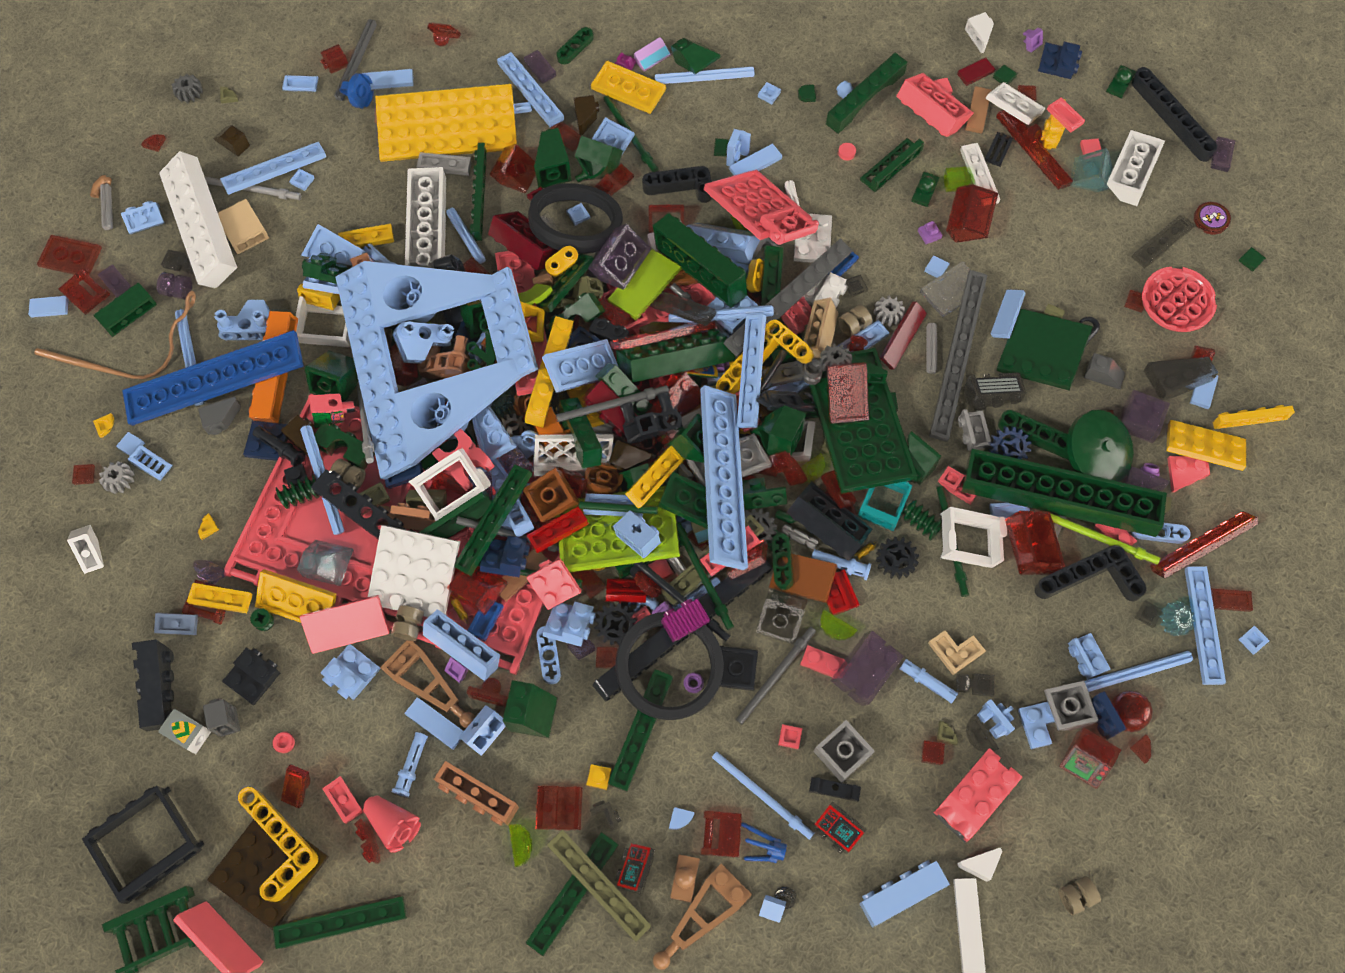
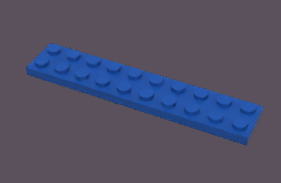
M293 330L122 390L128 424L133 426L304 367L297 333Z

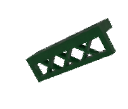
M906 138L860 178V181L874 192L878 191L922 153L924 142L918 139L913 143ZM906 144H907L908 146H910L908 149H906V150L903 152V147H904ZM892 156H898L893 162H891ZM887 166L881 172H879V167ZM869 176H875L872 182L867 180Z
M487 491L480 492L418 533L448 539L466 528V526L456 524L458 516L476 521L484 516L493 500Z

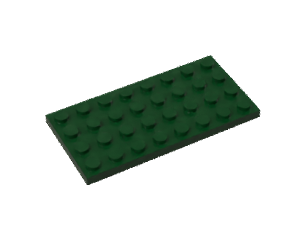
M876 347L849 352V354L882 368ZM828 370L822 371L820 382L814 385L809 384L816 404L817 414L841 494L917 479V473L887 381L885 384L859 383L862 390L858 393V389L856 391L850 389L853 392V395H851V393L849 394L846 391V386L848 385V387L853 388L852 386H849L848 383L829 382Z

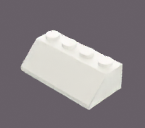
M1133 130L1130 131L1107 182L1108 187L1120 201L1135 206L1138 205L1165 140Z

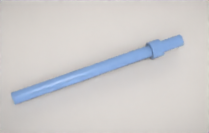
M716 752L712 756L717 763L789 822L788 825L792 829H797L809 840L815 834L802 823V819L797 815H792L720 753Z

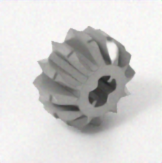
M890 295L887 296V299L882 296L880 301H877L875 304L874 315H876V321L882 320L881 324L884 325L886 322L889 327L892 323L897 325L904 317L905 307H903V301H897V297L891 299Z
M117 461L116 464L110 462L108 468L103 466L105 471L99 473L101 477L99 481L106 491L116 494L118 491L124 493L125 487L131 489L128 483L134 482L132 478L134 472L130 469L129 465Z

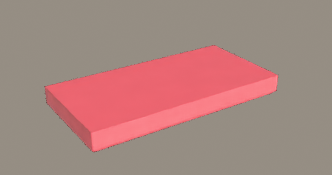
M379 595L300 616L312 654L390 633Z
M207 901L178 914L173 920L221 973H250L259 968L264 962Z

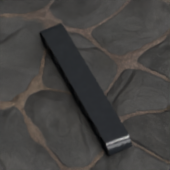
M1146 67L1139 68L1132 80V86L1197 159L1202 162L1209 161L1217 150V143L1150 69Z

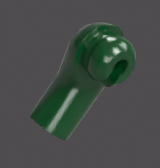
M777 510L775 518L789 524L796 522L785 511Z

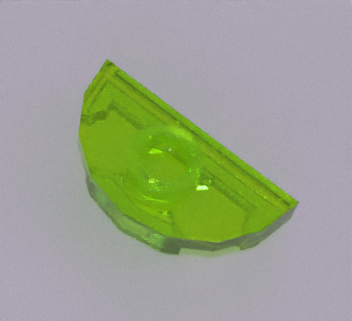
M822 453L791 473V476L797 481L800 480L808 483L818 480L825 468V459Z
M823 609L820 623L827 636L838 641L852 638L857 633L858 629Z
M509 824L515 867H520L526 864L531 856L532 839L526 827L521 824Z

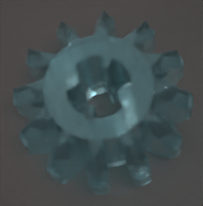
M506 390L492 403L491 408L497 417L500 414L503 418L505 412L510 414V409L514 408V397L510 395L509 390Z
M1173 602L1166 604V607L1161 609L1163 615L1159 617L1162 618L1163 622L1160 625L1165 626L1164 632L1170 633L1173 636L1186 635L1188 631L1194 629L1192 623L1196 621L1192 619L1194 612H1190V606L1182 602Z

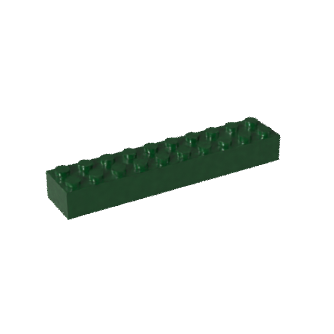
M973 448L967 460L961 491L1156 537L1164 526L1167 498L1166 492Z

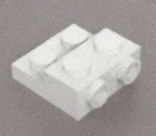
M830 272L829 275L824 277L803 297L811 306H813L815 300L831 297L837 308L840 301L838 299L839 296H843L848 287L846 279Z

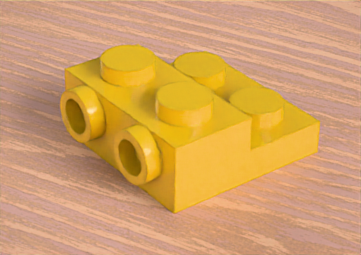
M1052 114L1045 120L1044 130H1041L1040 141H1042V147L1045 149H1056L1065 129Z

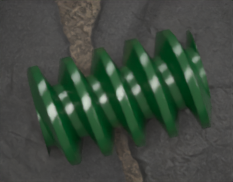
M312 474L311 481L306 476L305 483L297 479V486L290 482L289 489L284 484L282 485V491L276 487V493L281 504L286 509H289L290 503L293 506H297L298 501L301 504L305 503V497L308 501H311L312 494L316 498H320V495L311 488L316 481L315 475Z
M915 499L905 508L900 517L905 515V522L911 519L910 526L913 527L917 524V531L924 529L923 536L930 533L929 540L931 541L941 530L942 519L940 518L935 521V513L928 516L930 510L927 509L923 512L924 505L921 504L917 507V500Z

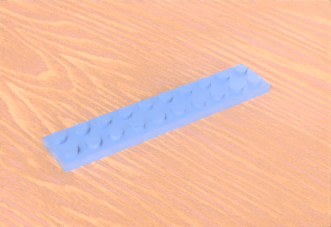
M704 385L700 391L710 563L745 570L748 568L739 428L737 427V399L735 394Z

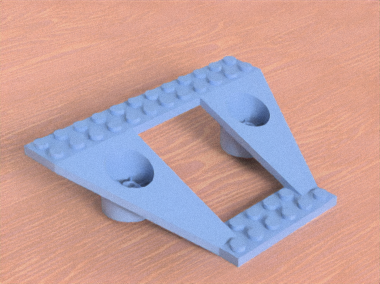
M363 261L335 277L381 479L386 480L415 466L444 441L456 439L454 433L459 429L465 431L472 418L522 377L538 370L514 277L509 267L489 275ZM481 299L497 363L399 392L384 328L406 321L425 323L432 319L437 312Z

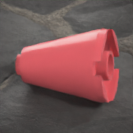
M378 795L369 797L364 803L363 812L386 849L390 852L395 853L404 848L402 845L408 839L410 843L417 835L421 827V823L418 821L420 818L417 815Z

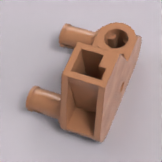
M457 335L454 350L451 352L440 353L441 346H431L425 361L421 364L418 363L417 368L420 375L428 379H444L471 371L467 367L470 358L465 354L468 338Z

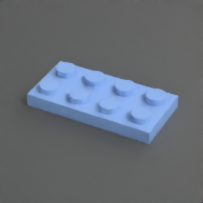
M607 339L545 354L542 357L556 393L598 382L599 380L595 376L607 363L618 366Z

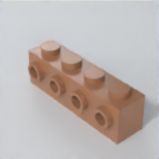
M446 761L434 778L439 784L437 788L447 794L450 791L455 793V799L465 805L467 802H470L474 805L473 810L481 815H484L485 812L492 816L490 820L500 826L503 823L509 825L519 809L515 802Z

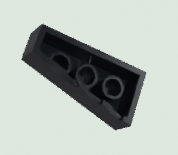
M157 639L133 642L132 650L137 651V660H133L134 669H137L139 675L135 685L138 695L141 696V699L137 700L139 728L145 731L159 730L173 711L171 709V702L174 701V692L171 689V682L174 681V673L171 670V662L174 661L173 651Z

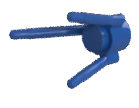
M744 822L741 823L742 827L771 841L769 844L746 838L745 842L766 848L767 855H770V857L745 856V861L777 863V860H784L787 844L781 843L780 839L774 838Z

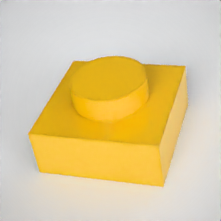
M591 764L586 785L607 790L612 769Z

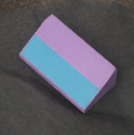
M659 37L635 52L634 59H636L637 65L645 72L669 57L671 53Z

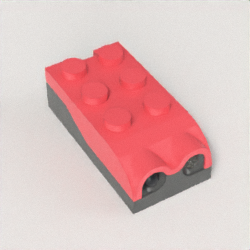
M990 748L982 754L932 813L964 843L973 837L1022 778L1012 767L1009 769L999 761L1001 758Z

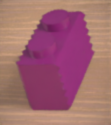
M688 599L681 604L682 607L675 611L673 608L663 614L664 618H662L661 623L673 643L709 623L710 619L698 599L694 601Z

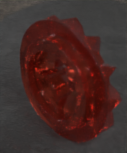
M641 570L635 574L636 586L645 595L654 598L661 594V587Z

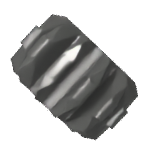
M187 73L183 77L180 75V78L174 79L175 83L172 84L173 94L181 102L189 103L190 100L195 102V98H200V94L203 93L202 84L194 75L189 76Z
M834 343L832 347L827 345L825 350H822L819 363L823 371L828 370L829 376L832 373H835L836 376L840 372L845 374L847 369L851 367L852 354H849V348L843 349L842 344L837 347Z

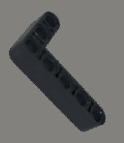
M1113 545L1043 577L1035 586V594L1041 599H1048L1105 571H1109L1123 596L1129 601L1134 602L1146 593L1147 587L1124 549L1118 545ZM1110 554L1115 555L1117 560L1113 559ZM1093 561L1097 562L1100 565V568L1096 567L1093 564ZM1076 569L1081 570L1083 575H1079ZM1120 570L1124 571L1127 574V577L1123 576ZM1059 577L1064 578L1066 580V583H1062L1059 580ZM1042 585L1047 586L1049 588V592L1045 591L1042 588ZM1131 587H1132V588H1135V589L1137 590L1138 594H1135V593L1131 590Z

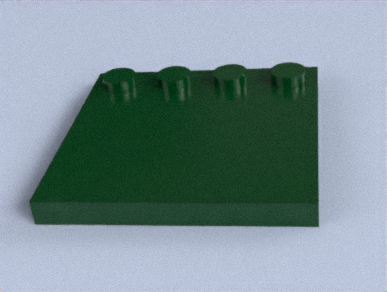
M1020 308L1010 339L1008 338L999 360L997 371L1070 391L1093 326Z

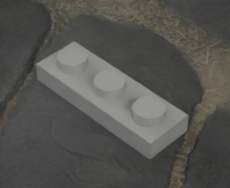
M420 152L417 168L443 167L446 174L469 176L472 160L471 157Z

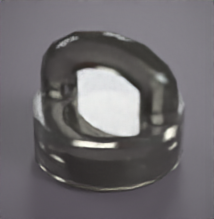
M785 886L778 887L774 898L786 901L785 909L792 908L797 897V893L792 888Z

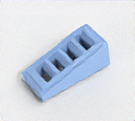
M141 444L128 458L131 464L160 481L172 467L170 463ZM143 454H145L146 456L144 457V459L141 462H139L138 460L142 457ZM151 457L152 460L145 466L144 464ZM156 461L159 462L153 470L150 469ZM163 464L165 467L159 474H157L156 471Z
M518 498L515 502L517 504L512 507L506 517L516 537L534 530V526Z

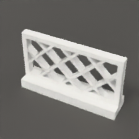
M596 434L599 442L608 441L602 447V453L607 458H601V463L611 464L609 459L612 454L613 434ZM535 435L534 476H543L554 468L560 470L564 476H584L587 468L582 469L576 452L572 454L568 451L575 447L572 435ZM567 441L569 444L563 447L559 443ZM539 442H549L550 444L543 447ZM553 447H556L558 451L554 454L549 451ZM543 454H546L548 457H540V456L543 455ZM562 454H565V455H567L568 457H559V456L562 455Z

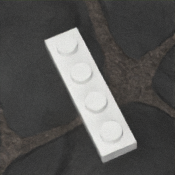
M974 143L961 146L960 152L982 207L998 204L1000 197L979 144Z

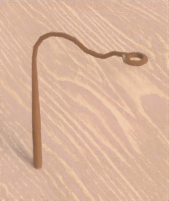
M190 291L187 294L185 310L174 321L170 329L168 357L164 364L153 373L144 376L131 375L40 348H36L35 355L131 379H147L156 376L166 368L172 358L174 329L177 323L186 317L189 309L193 307L196 300L195 292Z

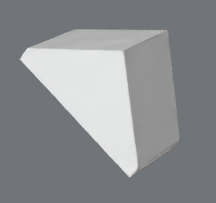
M1001 847L960 861L957 865L960 869L987 882L991 880L1002 854Z

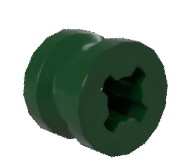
M256 609L251 614L250 621L259 631H268L274 625V617L266 609Z

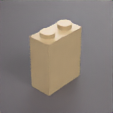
M247 199L237 202L235 205L218 213L224 232L237 255L269 239Z

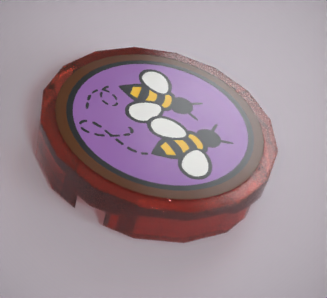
M1216 202L1203 203L1194 213L1195 225L1199 229L1204 230L1203 232L1206 234H1221L1231 222L1229 211L1223 205Z

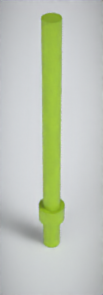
M1049 512L1045 516V519L1107 545H1118L1125 552L1132 554L1134 558L1139 560L1144 559L1154 564H1158L1160 561V557L1146 552V549L1141 547H1133Z

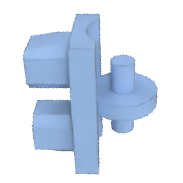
M990 699L977 714V717L983 723L987 722L990 718L996 723L989 730L995 739L1004 735L1007 736L1015 730L1010 723L1014 720L1013 716L1009 713L1014 709L1012 706H1009L1007 709L1002 703L996 706Z

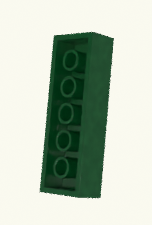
M668 213L653 224L656 249L668 259L681 266L683 271L727 306L732 308L747 296L745 270L741 266L734 264L728 256L721 254L715 246L708 244L702 236L699 237L690 227L685 226L679 218Z
M717 328L708 329L707 332H692L688 336L677 335L673 339L662 338L653 343L642 342L638 346L627 345L623 349L616 350L619 369L631 382L735 361V355L723 344L730 336L719 331Z

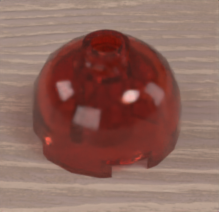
M1133 690L1124 691L1116 695L1111 701L1126 727L1124 731L1139 732L1152 719V705L1148 698L1140 692Z

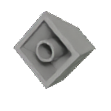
M1085 681L1044 690L1058 731L1075 730L1091 726L1098 721Z

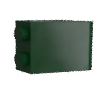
M558 128L541 132L534 165L538 188H546L572 181L569 159Z
M330 350L304 368L309 393L314 395L340 394L341 401L345 402L359 382L354 358Z
M512 680L503 723L511 732L549 738L558 698L534 684Z

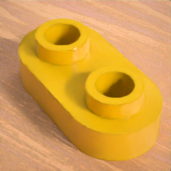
M572 246L563 247L546 261V272L553 277L561 275L577 262V250ZM567 252L572 253V256L567 257L565 254ZM556 263L558 267L552 268L551 265Z
M758 258L751 260L748 267L746 284L747 289L751 293L761 291L763 260Z

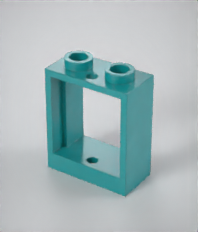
M907 481L884 485V487L904 494L895 516L868 506L875 487L869 488L858 517L894 532L913 485Z

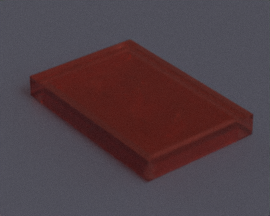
M50 235L37 265L46 269L89 277L102 247L93 243Z
M866 363L827 366L830 423L869 420Z

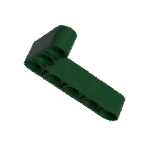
M1013 410L1003 412L998 421V428L1003 431L1004 426L1008 427L1009 430L1011 426H1014L1016 431L1020 428L1023 430L1022 434L1028 435L1025 440H1029L1032 445L1069 460L1067 453L1068 434Z

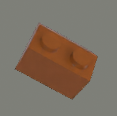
M556 468L523 489L541 522L560 517L579 506V500L564 474Z

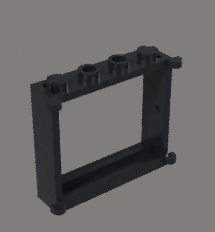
M159 786L148 788L143 793V796L128 802L123 810L110 815L106 822L100 826L93 827L87 833L88 835L82 838L119 903L129 904L202 851L201 847L205 845L203 841L197 842L170 799L168 793L171 789L169 786L165 789ZM159 798L186 843L125 887H122L99 848L97 841Z

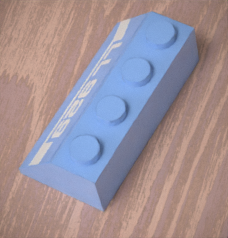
M702 223L687 225L699 237L702 236L708 244L715 246L721 254L728 256L734 262L750 264L760 241L750 231Z

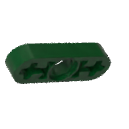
M589 27L581 28L557 51V61L564 65L570 63L593 41V30ZM578 44L579 47L572 48L571 45Z
M779 533L772 539L774 581L779 589L788 590L794 582L791 542L786 534ZM780 540H784L785 542L783 543L784 552H781V549L778 545L780 543ZM781 557L788 559L787 564L784 566L777 564ZM781 571L785 572L786 578L789 579L785 581V584L779 581L783 578Z

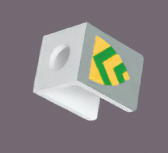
M173 709L158 730L160 734L194 754L198 752L211 733L206 727L176 709Z

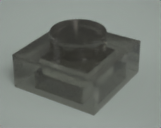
M1144 600L1135 619L1154 628L1163 610Z

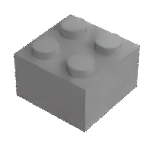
M845 720L819 743L813 752L842 783L866 762L875 751L852 725Z

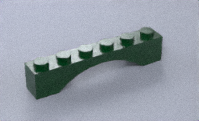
M897 53L892 54L828 112L826 125L839 134L852 122L858 112L874 95L885 87L893 85L905 74L908 62Z

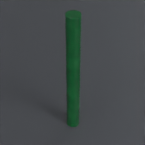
M579 502V509L658 514V506L643 505L638 509L635 505Z

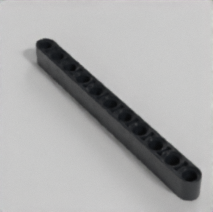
M761 553L753 556L748 560V568L745 570L737 569L714 587L722 604H725L727 607L734 601L736 596L739 597L746 592L751 584L755 585L765 577V573H770L773 566ZM706 593L699 599V602L708 617L712 619L717 614L709 594ZM664 627L629 654L628 671L631 681L639 677L643 670L646 671L654 665L659 657L662 658L673 650L674 645L678 646L689 636L686 635L673 643ZM615 666L598 678L592 685L605 702L611 699V695L615 696L621 691Z

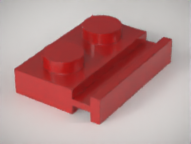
M845 569L835 572L826 602L832 616L849 611L855 607L857 608L860 605Z
M607 579L606 601L646 603V580Z

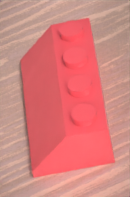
M924 73L905 79L896 96L904 105L909 106L916 115L924 118L929 125L934 126L941 135L946 137L955 134L974 113Z

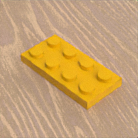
M606 61L592 82L591 89L651 114L666 91V85Z
M1170 419L1167 428L1166 451L1241 471L1245 469L1246 439Z
M264 569L260 572L255 607L266 609L268 612L301 623V615L335 606L337 593Z

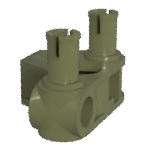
M585 272L565 295L566 298H563L556 307L563 309L570 303L574 304L578 301L577 297L585 292L594 293L600 301L604 294L601 279L588 277Z

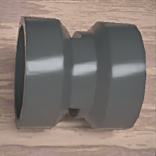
M812 359L811 362L804 364L803 379L810 385L817 384L821 380L823 369L819 360Z

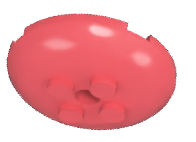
M1166 267L1154 272L1146 281L1142 291L1143 306L1149 317L1161 327L1175 332H1191L1202 328L1212 319L1217 307L1215 304L1216 294L1208 280L1196 271L1185 267L1182 269Z

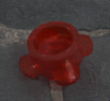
M853 335L847 348H849L850 352L864 350L868 341L862 336Z

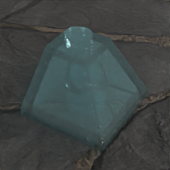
M1104 148L1075 157L1070 186L1094 192L1110 189L1107 182L1113 167L1108 149Z
M315 540L303 551L297 571L305 578L341 586L353 548Z

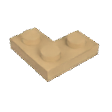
M943 631L928 642L952 675L958 673L986 652L974 635L959 646L956 645L946 631Z

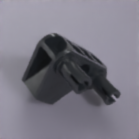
M669 392L657 395L662 409L661 413L650 412L635 416L632 402L620 406L625 419L622 426L628 444L642 442L683 429L682 417L678 409L673 408ZM669 418L676 420L674 425L667 423ZM648 423L649 427L643 432L641 425Z

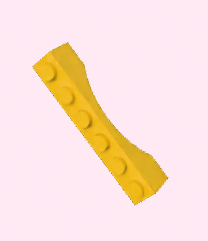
M555 316L544 355L567 349L574 321ZM543 359L525 416V423L542 428L546 421L554 391V386Z

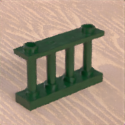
M184 886L102 924L105 933L116 935L125 966L115 970V973H139V968L187 946L189 948L196 947L189 937L178 942L175 941L167 914L168 908L174 905L179 906L181 913L189 909V898L195 896L192 887ZM154 914L159 918L167 947L156 952L154 951L146 924L148 921L147 917ZM132 924L138 927L146 954L145 957L137 961H133L125 933L127 931L126 927Z

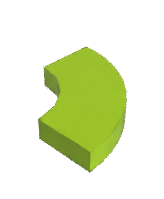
M536 283L526 292L518 293L521 302L530 305L536 303L537 305L546 299L553 289L549 285Z

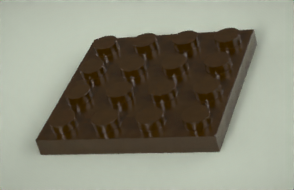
M266 809L262 810L261 818L267 816L268 811ZM253 819L207 880L273 930L274 926L280 924L329 856L302 837L318 855L316 866L280 901L271 902L264 900L260 895L261 885L289 857ZM281 823L275 826V834L281 831ZM292 838L288 842L289 849L295 846V838ZM309 853L302 857L303 864L308 863L310 859ZM292 869L286 872V880H290L293 877ZM275 885L269 889L270 897L274 896L277 891Z

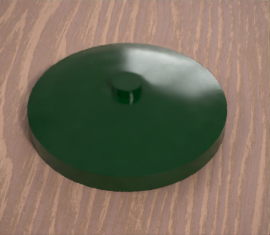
M1093 410L1077 417L1070 426L1067 435V453L1071 465L1076 472L1118 482L1127 476L1133 462V443L1126 426L1118 417L1104 410Z

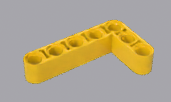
M771 320L766 324L764 342H767V345L763 351V363L778 345L803 364L812 361L814 357L812 349L778 320ZM779 327V331L773 334L774 329ZM793 338V342L789 345H786V342L789 339ZM802 350H807L804 356H800ZM743 352L717 381L716 389L724 391L725 386L730 385V388L725 392L735 394L740 391L741 375L736 377V374L742 370Z
M246 787L238 795L239 803L289 857L260 887V895L264 900L278 902L316 866L318 855L261 792L252 787ZM254 793V800L248 803V796ZM268 808L267 816L261 818L262 810ZM281 823V831L275 834V826ZM292 838H295V846L289 849L288 842ZM309 853L310 859L308 863L303 864L302 857ZM292 869L293 877L290 880H286V872ZM275 885L277 891L274 896L270 897L269 889Z

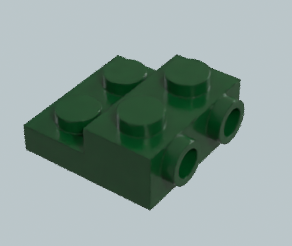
M319 253L317 256L312 255L310 259H304L302 262L303 276L337 284L335 277L350 268H347L344 264H336L337 258L330 257L328 253Z

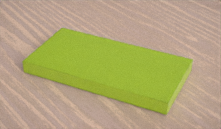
M652 249L607 299L608 303L637 321L681 271V266Z

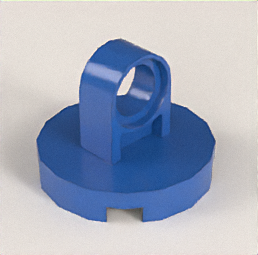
M362 73L354 74L349 82L343 81L339 89L342 94L348 96L351 105L359 109L368 107L374 94L370 84H373L371 78Z

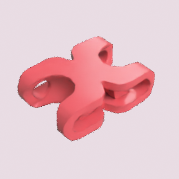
M462 429L454 433L458 440V446L454 451L444 452L437 448L432 452L433 456L440 462L455 451L463 448L475 467H482L487 472H490L495 467L482 449L476 447L471 438ZM460 460L445 469L450 472L465 491H468L473 486L469 480V474Z

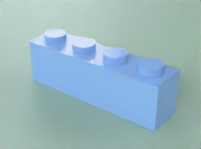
M438 609L424 621L423 636L482 680L486 681L498 669L500 655Z
M928 860L918 865L919 871L912 874L911 870L900 875L901 880L894 884L891 880L882 885V891L875 894L874 891H871L862 896L864 901L859 904L871 926L874 927L949 886L950 884L937 861L930 863Z

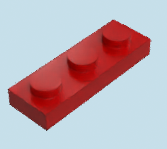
M578 506L528 534L527 537L535 551L539 553L587 526L589 523Z

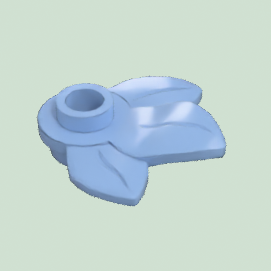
M527 430L521 435L511 437L517 446L514 449L517 450L520 459L525 460L534 455L535 435H538L536 432Z

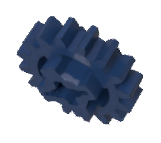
M1004 426L1003 432L997 429L998 435H991L994 441L988 442L992 446L988 452L1008 457L1017 455L1014 458L1028 459L1025 453L1031 452V449L1027 448V445H1030L1031 442L1025 440L1028 435L1022 434V429L1019 428L1016 431V427L1011 426L1009 430L1008 427ZM1004 443L1013 446L1012 448H1014L1015 451L1012 449H1008L1007 446L1004 445Z

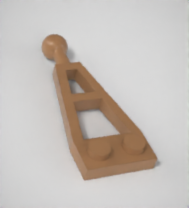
M407 640L380 667L399 685L446 713L452 711L460 718L459 721L462 727L467 728L474 720L475 715L473 713L465 712L457 705L459 702L457 697L424 651L413 641ZM419 658L423 660L435 677L423 691L401 678ZM439 685L442 686L450 697L446 704L430 695Z
M722 864L713 871L702 885L672 934L671 939L673 942L665 951L657 952L654 955L653 964L657 969H666L670 964V957L679 948L685 950L737 912L751 897L752 894ZM711 885L732 907L707 924L695 912V909ZM691 917L702 929L686 941H683L679 935Z

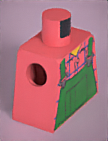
M340 394L309 396L314 429L319 428L323 422L329 425L331 423L345 422L344 413L355 412L353 401L342 402Z

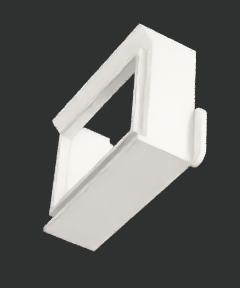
M300 296L296 311V317L298 318L296 333L299 343L350 347L346 322L343 337L303 334L308 312L344 315L342 306H336L334 310H329L307 304L304 297Z
M463 448L455 451L409 481L434 516L435 521L491 486V482L484 471L480 468L476 469ZM460 460L477 487L439 510L423 483Z
M949 507L940 513V516H942L943 537L942 559L990 568L1004 561L1003 537L1007 536V524L1004 517ZM954 523L987 529L988 556L955 550L956 532Z

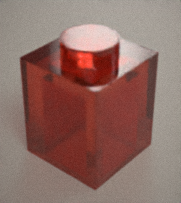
M339 44L320 52L323 58L320 60L325 70L328 69L331 74L347 67V58Z

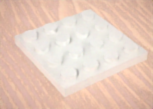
M382 525L368 597L379 595L383 608L398 611V607L403 605L423 611L425 617H429L437 609L446 615L455 572L454 564L457 560L460 541Z

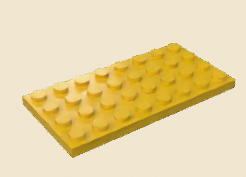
M512 84L375 96L379 158L381 162L417 159L420 152L443 155L472 154L478 149V143H485L487 152L518 149Z

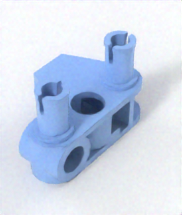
M247 300L238 316H227L224 310L216 311V316L214 317L218 321L219 337L223 340H263L267 327L266 320L270 312L264 300Z
M402 322L393 331V337L404 363L421 364L425 361L431 346L451 345L454 333L452 330L454 328L450 324ZM420 333L424 335L423 338L419 336Z

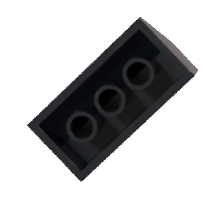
M812 481L786 512L793 520L801 523L810 533L815 534L825 545L830 546L839 556L848 561L873 530Z

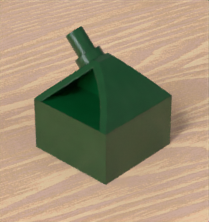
M581 136L575 157L583 171L575 176L577 182L579 183L585 179H599L617 171L623 150Z
M784 405L762 419L757 428H751L750 433L760 435L768 457L788 464L802 437L806 413Z

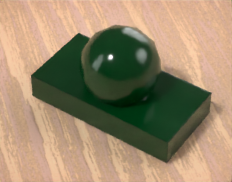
M1120 65L1106 92L1122 99L1136 71Z
M923 171L911 202L928 207L940 177Z

